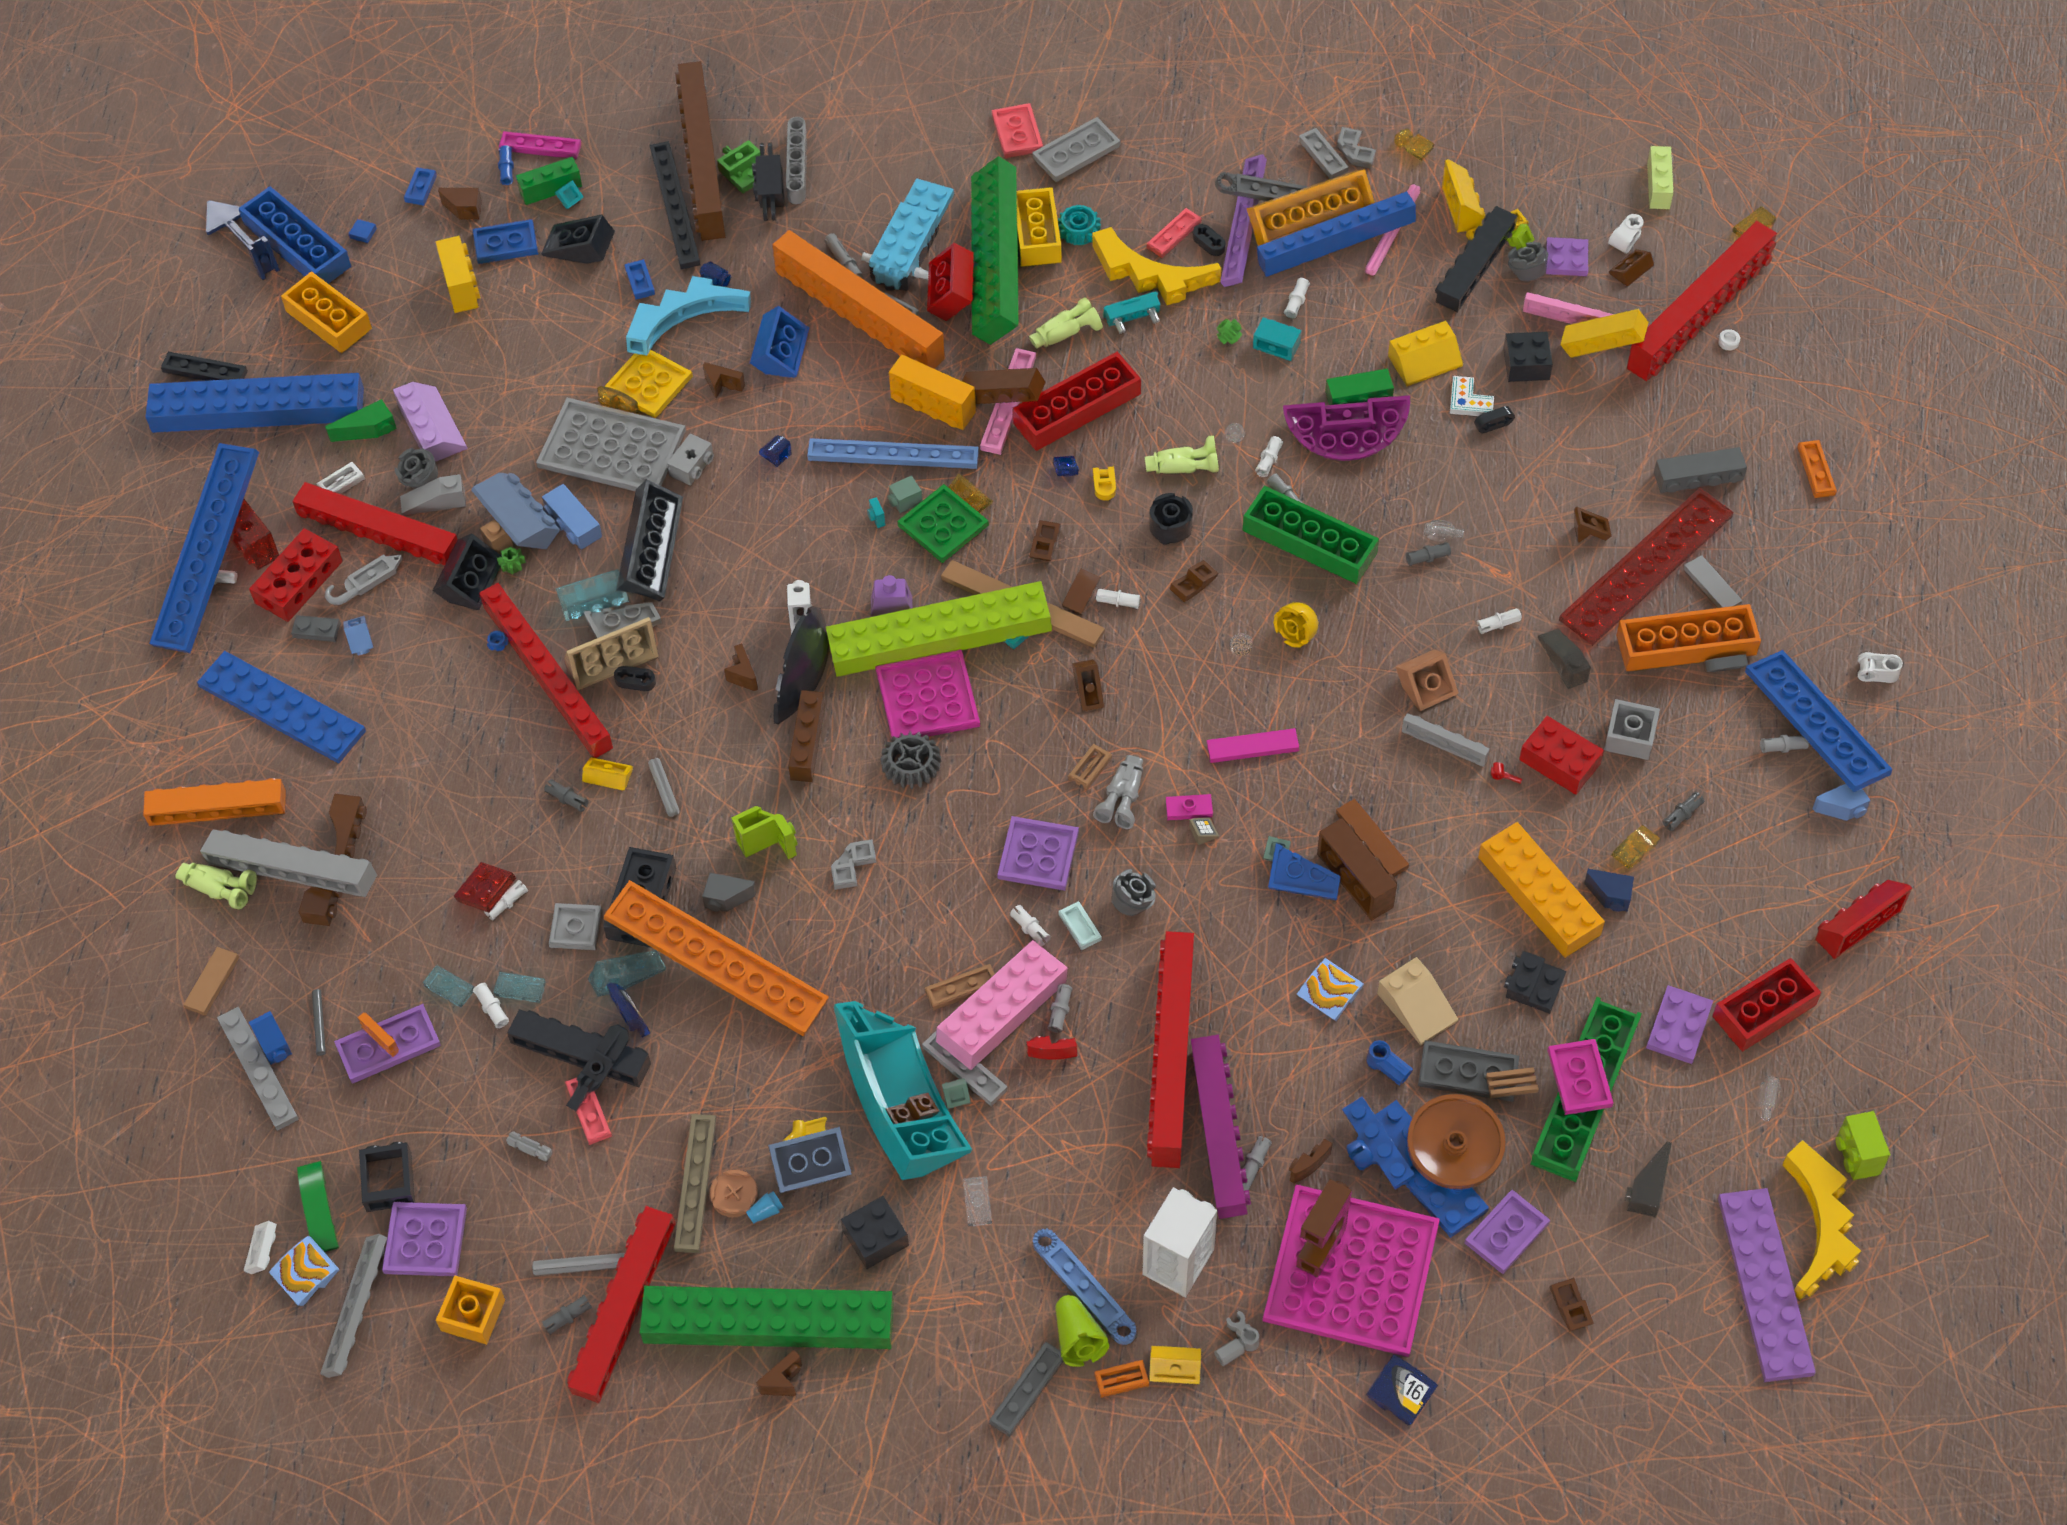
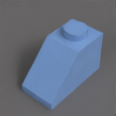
M365 616L344 621V631L351 653L363 655L370 652V648H373V643Z
M1844 784L1817 796L1812 809L1817 813L1847 821L1854 817L1860 818L1865 815L1871 800L1863 789L1853 792L1847 784Z

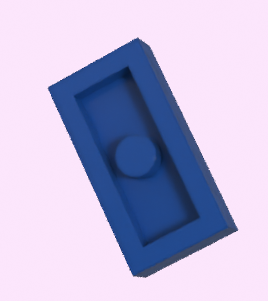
M416 167L404 196L405 203L425 206L437 177L436 170Z
M644 259L624 264L635 300L655 295Z

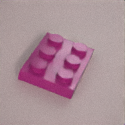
M1595 1039L1548 1046L1547 1051L1565 1115L1613 1107V1099Z

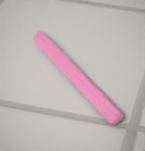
M1412 184L1407 192L1414 203L1420 193V187ZM1400 228L1384 233L1365 267L1366 274L1371 276L1376 274Z

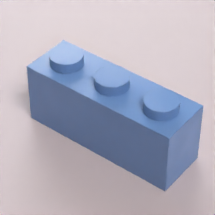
M564 484L542 496L543 510L555 520V524L560 531L564 530L566 532V536L571 544H576L582 550L602 537L600 524Z

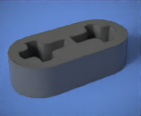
M1747 655L1705 661L1706 671L1711 673L1748 666Z

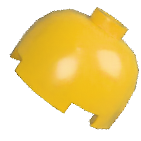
M1292 602L1280 608L1274 615L1273 622L1276 633L1280 632L1282 637L1287 639L1283 642L1291 647L1298 648L1314 638L1319 624L1314 610L1310 606L1299 602Z

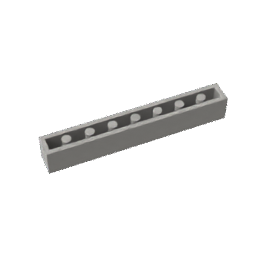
M213 829L200 850L210 865L238 871L252 870L257 875L366 897L377 877L371 862L366 859H354L343 854L340 856L334 855L324 850H310L304 846H291L285 842H272L266 838H252L246 834H233L227 830L219 831Z

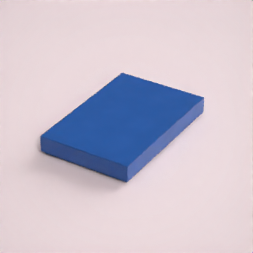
M533 219L472 229L478 264L538 254Z

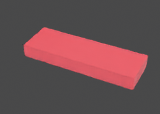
M1185 208L1147 243V249L1163 258L1192 232L1195 226L1201 223L1202 218Z
M577 1077L565 1082L570 1097H572L578 1086ZM595 1091L587 1095L577 1110V1115L589 1145L612 1137Z

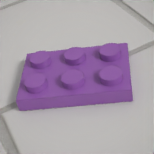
M1668 985L1646 1049L1692 1064L1713 1000Z
M1511 1190L1465 1239V1244L1500 1273L1504 1274L1549 1225L1550 1219L1515 1191Z

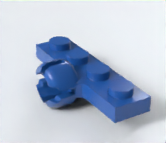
M1363 1096L1342 1109L1358 1134V1138L1348 1144L1346 1149L1349 1157L1354 1161V1165L1359 1170H1364L1372 1164H1377L1395 1190L1415 1178L1414 1172Z

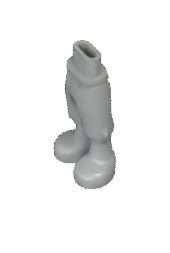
M1127 755L1125 761L1120 763L1110 785L1106 787L1107 799L1098 804L1094 809L1093 816L1097 821L1101 823L1110 822L1114 814L1115 803L1122 796L1121 803L1115 813V823L1123 829L1133 827L1135 817L1131 812L1130 806L1139 797L1138 789L1143 773V759Z

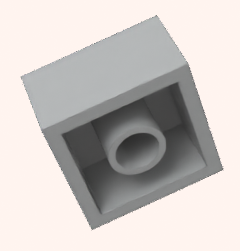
M1615 699L1604 750L1649 760L1660 709Z

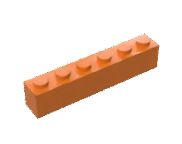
M274 778L262 781L247 780L240 783L225 782L219 785L203 784L197 787L154 789L144 793L143 815L148 825L154 826L285 814L286 790L282 780Z

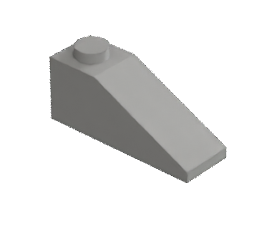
M461 474L439 477L400 496L402 516L466 507L465 488Z

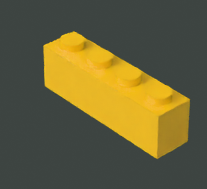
M1639 309L1567 325L1565 326L1560 345L1569 357L1572 358L1643 342L1649 322Z

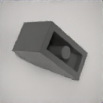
M710 873L702 896L704 907L715 912H727L755 897V882Z

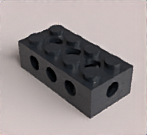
M629 847L610 906L629 880L666 901L677 869L674 855ZM605 920L603 927L608 940L650 947Z

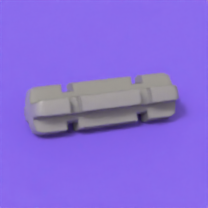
M511 1132L507 1137L508 1145L514 1148L519 1147V1150L534 1157L538 1156L540 1160L548 1161L552 1155L551 1148L544 1145L540 1146V1143L525 1136L520 1137V1134L516 1132Z

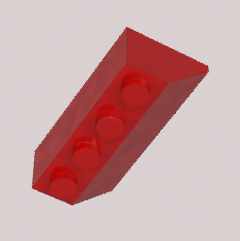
M1886 880L1881 885L1879 883L1875 884L1866 896L1860 895L1852 902V906L1847 909L1845 907L1840 909L1831 921L1825 920L1817 928L1818 933L1815 940L1835 960L1900 913L1906 904L1912 887L1909 884Z

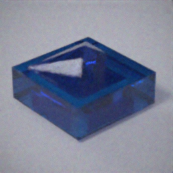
M1074 456L1053 457V465L1057 477L1078 475L1079 468Z

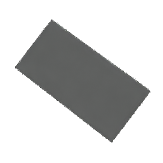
M1425 1040L1418 1086L1490 1098L1486 1073L1518 1069L1519 1055ZM1516 1086L1494 1087V1090H1496V1089H1505V1088H1513V1087H1516ZM1513 1095V1096L1496 1097V1098H1493V1099H1499V1100H1505V1101H1511V1102H1513V1101H1514V1095Z

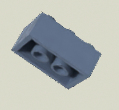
M840 1127L768 1145L780 1193L851 1175Z

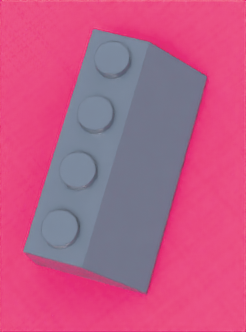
M497 473L471 489L517 546L547 549L560 531L555 524V520L546 514L543 506L535 501L531 496V492L519 482L520 479L513 473Z

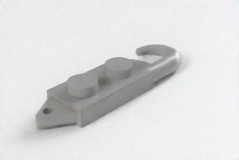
M383 554L352 573L344 583L347 592L339 597H332L330 595L331 590L334 588V585H330L325 591L326 601L333 605H341L357 595L361 596L397 573L396 569L403 559L402 555L385 556Z

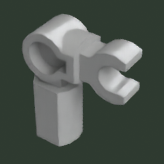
M1241 1311L1237 1312V1318L1240 1320L1238 1323L1232 1322L1229 1317L1226 1319L1227 1327L1231 1331L1236 1332L1238 1339L1235 1338L1214 1351L1216 1359L1222 1366L1243 1355L1245 1350L1254 1351L1259 1346L1258 1331L1245 1323V1315Z

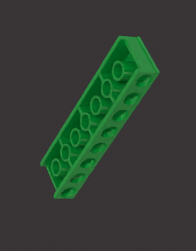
M1596 997L1579 1041L1596 1040L1609 1089L1612 1093L1642 1013L1637 1012V1014L1605 1003L1601 1001L1600 997ZM1558 1091L1534 1150L1530 1165L1576 1182L1605 1109L1565 1115Z

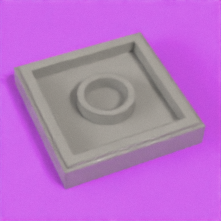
M555 903L549 947L596 950L602 913L601 906Z

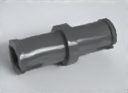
M1447 542L1431 547L1426 545L1423 549L1407 552L1406 561L1409 566L1425 561L1430 563L1436 558L1450 556L1451 548Z
M553 779L548 781L551 786L546 784L544 787L546 793L558 798L562 804H569L580 812L585 810L582 805L588 806V799L576 794L572 788L560 785Z
M1693 792L1683 803L1677 804L1675 810L1667 818L1662 820L1663 825L1666 827L1672 822L1667 829L1674 831L1680 823L1692 817V813L1705 802L1704 798L1701 796L1696 800L1700 794Z
M582 1295V1297L566 1307L563 1305L560 1307V1311L542 1321L544 1327H548L546 1330L549 1335L567 1323L572 1324L574 1322L573 1319L592 1308L590 1303L587 1302L588 1300L585 1295Z

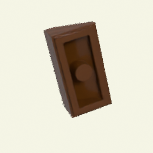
M1635 249L1610 269L1609 274L1622 284L1629 286L1654 266L1652 254L1648 251Z

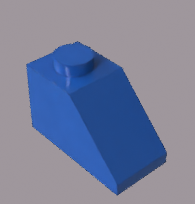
M271 1011L249 1022L270 1065L281 1062L292 1054Z

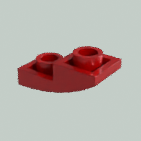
M1037 1036L1030 1041H1026L1027 1055L1029 1057L1046 1060L1077 1057L1075 1038H1063L1053 1044L1049 1036Z

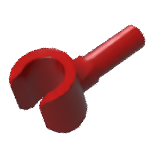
M1495 762L1493 767H1491V776L1495 780L1505 778L1519 784L1522 781V778L1504 772V764L1500 762Z

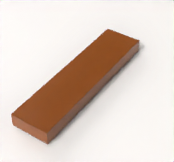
M1355 798L1336 809L1338 817L1340 819L1343 818L1347 824L1353 826L1357 837L1361 841L1366 842L1371 854L1380 859L1384 870L1388 874H1392L1395 877L1409 868V863Z

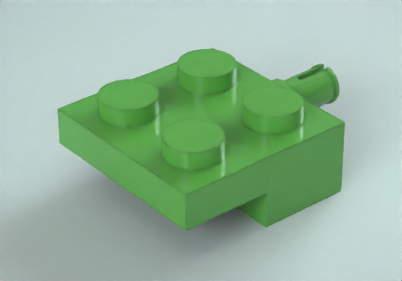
M749 140L733 150L729 146L724 147L722 153L725 155L717 160L718 171L739 191L745 193L753 188V183H756L752 173V163H756L755 156H760V150Z

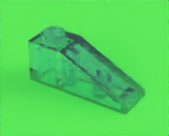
M657 950L597 961L588 980L596 995L600 997L619 993V989L625 990L665 971L666 966Z

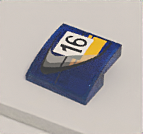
M608 983L609 995L629 1030L637 1029L642 1038L650 1034L648 1026L627 991L616 983Z
M1392 1355L1366 1393V1396L1384 1411L1390 1410L1409 1426L1417 1418L1438 1387V1384L1396 1355Z

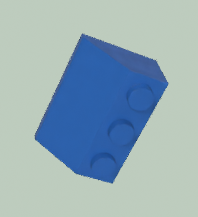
M780 306L763 314L750 364L764 374L791 378L797 377L809 327Z

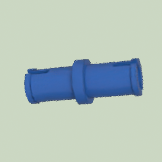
M506 145L501 146L499 149L500 161L498 162V169L500 170V183L511 185L513 182L512 170L514 169V163L511 156L512 149Z

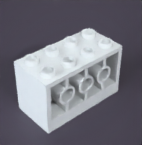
M1173 1187L1144 1234L1143 1275L1186 1298L1214 1251L1217 1210L1209 1202H1201L1193 1198L1186 1190H1178Z

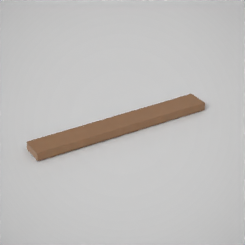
M951 560L941 575V580L974 595L1012 587ZM1047 602L1052 630L1092 648L1096 647L1105 633L1104 627Z

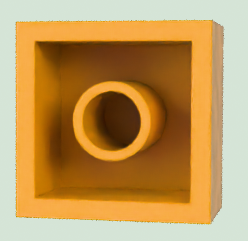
M454 1276L436 1318L440 1331L487 1345L505 1302L502 1290L487 1284Z

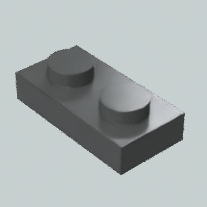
M296 615L291 634L293 638L336 642L340 621L333 618Z

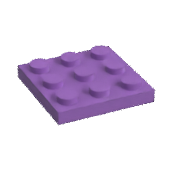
M1012 816L998 870V879L1065 891L1079 827Z
M393 1202L382 1269L383 1273L457 1276L467 1211L466 1205Z

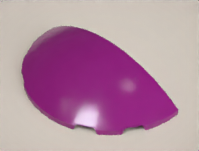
M1410 395L1369 398L1368 402L1326 406L1325 402L1283 405V412L1289 430L1305 448L1328 459L1351 461L1372 456L1386 446H1389L1397 438L1409 415Z

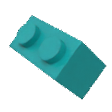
M1263 317L1253 335V349L1292 361L1301 343L1302 330Z

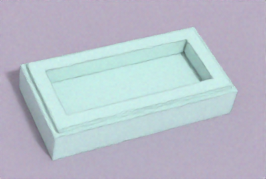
M1079 901L1059 911L1060 918L1081 950L1102 940V936Z

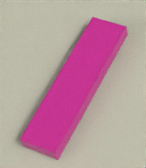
M503 131L499 149L501 146L506 145L510 146L512 152L562 158L573 157L577 159L581 148V139Z
M1293 728L1207 740V749L1210 763L1297 752L1299 751V743L1296 730Z

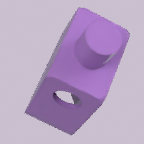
M888 575L881 580L874 581L871 594V617L913 608L912 595L905 579H895L894 576Z

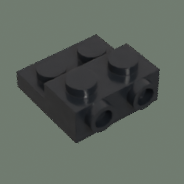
M1523 951L1521 957L1515 956L1512 964V969H1515L1513 976L1508 974L1504 988H1507L1505 998L1550 1014L1565 978L1566 971L1544 963L1545 958Z

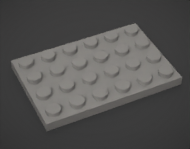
M566 398L536 462L537 468L636 491L646 479L662 486L668 472L667 462L677 451L686 428L685 425Z

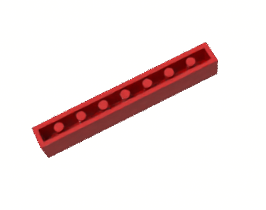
M304 482L292 501L296 513L303 518L308 517L320 524L334 526L340 531L354 533L360 538L371 539L377 544L391 546L397 551L402 550L411 553L415 557H423L435 564H446L458 540L457 535L449 531Z
M645 1206L643 1213L640 1212L635 1222V1232L628 1237L626 1242V1253L624 1257H620L616 1266L617 1273L614 1280L611 1279L608 1283L607 1297L604 1302L599 1304L597 1320L595 1324L589 1327L587 1332L588 1341L585 1348L581 1347L577 1356L578 1364L575 1370H572L568 1376V1388L573 1395L600 1403L642 1305L644 1286H650L676 1225L672 1214Z

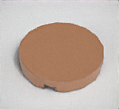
M728 1170L713 1180L710 1187V1200L714 1209L721 1215L740 1217L747 1214L746 1211L757 1202L758 1187L754 1179L747 1172Z

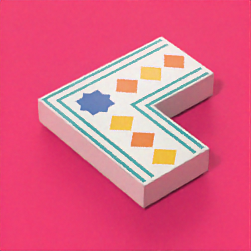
M1453 376L1450 414L1479 416L1492 411L1494 396L1473 394L1474 378Z

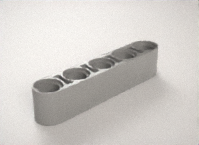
M793 117L787 124L786 188L788 201L792 204H801L806 198L807 133L805 120L801 117Z

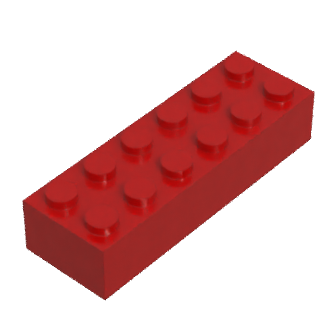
M1117 351L1041 392L1038 401L1022 402L1013 407V424L1034 450L1038 451L1141 395V378Z

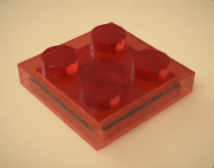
M480 862L455 893L454 898L457 902L490 913L516 880V877L512 872Z

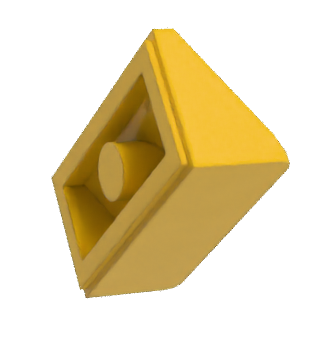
M591 757L583 767L582 781L625 790L633 766Z

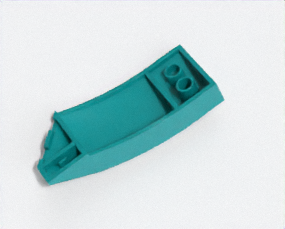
M857 1001L834 1004V1012L846 1062L861 1105L880 1145L900 1178L906 1180L923 1177L971 1153V1146L950 1115L932 1079L915 1033L916 1027L909 1024L902 1026L893 1022V1017L876 1011V1013L864 1009V1005ZM929 1093L939 1109V1113L932 1118L893 1124L885 1110L889 1107L905 1104L909 1097Z

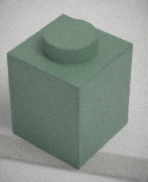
M912 475L889 485V503L892 507H896L899 513L909 510L922 502V490Z

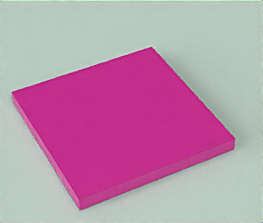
M962 650L875 666L891 738L893 736L900 738L901 732L904 736L908 735L909 731L912 732V735L920 732L921 737L925 735L929 737L980 727V720Z

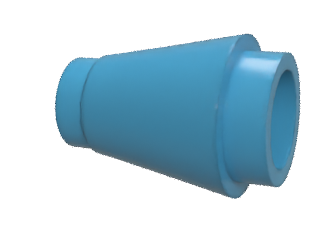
M772 1191L769 1194L763 1195L746 1213L754 1224L780 1213L779 1210L784 1208L775 1192Z

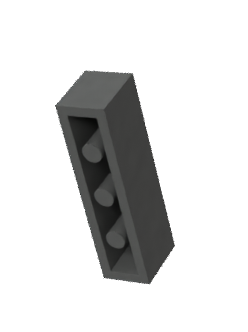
M1740 447L1659 459L1656 461L1654 475L1660 493L1676 492L1678 490L1696 489L1703 486H1716L1722 483L1744 480L1747 466Z

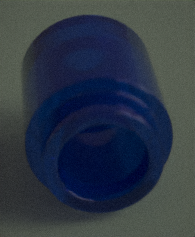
M711 261L704 263L700 269V277L712 279L714 286L727 287L731 281V274L728 273V270Z

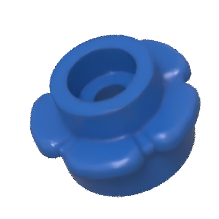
M493 631L488 635L487 646L490 650L501 651L505 649V645H508L509 641L503 632Z

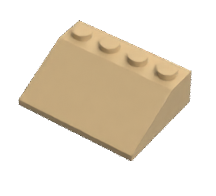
M649 617L566 651L564 658L566 668L576 689H583L614 676V671L620 666L635 667L659 657L651 619Z

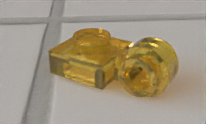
M1401 129L1395 135L1394 143L1399 148L1406 147L1405 151L1419 160H1423L1434 148L1433 142L1420 134L1413 137V133L1409 129Z

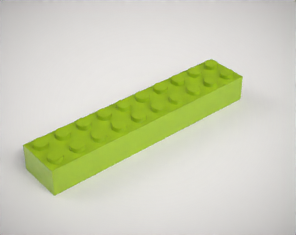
M1038 581L826 626L836 677L872 670L875 669V666L956 650H966L1003 642L1010 638L1015 639L1024 635L1027 637L1052 631L1042 582Z

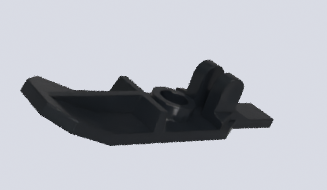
M619 1024L608 1028L604 1038L578 1075V1086L566 1106L577 1112L587 1095L599 1089L630 1040L627 1029ZM596 1064L601 1065V1068L598 1072H594V1066Z

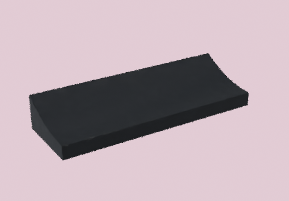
M647 479L635 491L616 590L640 594L661 602L665 598L683 497Z

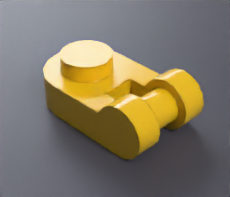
M1114 466L1107 467V469L1092 468L1096 497L1100 500H1111L1116 495Z

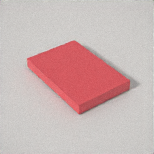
M1030 103L992 110L993 121L1005 159L1032 154V152L1043 147Z

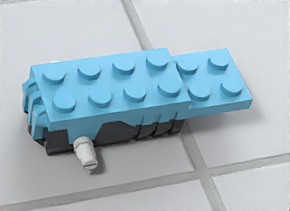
M916 178L904 203L900 202L873 254L865 252L862 254L861 259L869 263L870 277L874 282L884 284L887 291L898 289L908 292L915 278L928 280V271L920 267L938 234L939 223L954 196V189Z

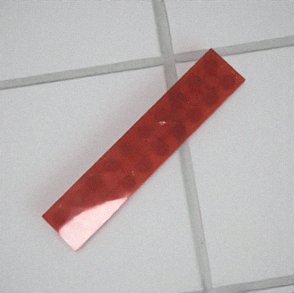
M1699 488L1560 615L1559 621L1593 646L1728 522L1734 512Z

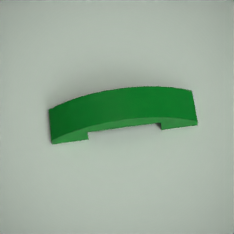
M318 1161L297 1167L302 1204L310 1237L324 1252L339 1249L325 1186L326 1181L322 1162Z

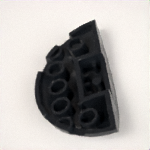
M809 607L806 615L800 617L791 634L783 656L784 674L780 673L778 675L776 684L778 694L777 702L774 704L773 709L774 724H780L798 710L801 690L814 691L822 678L828 658L829 640L826 630L827 625L821 608Z

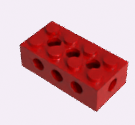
M303 528L249 588L254 603L289 622L343 562L339 548Z

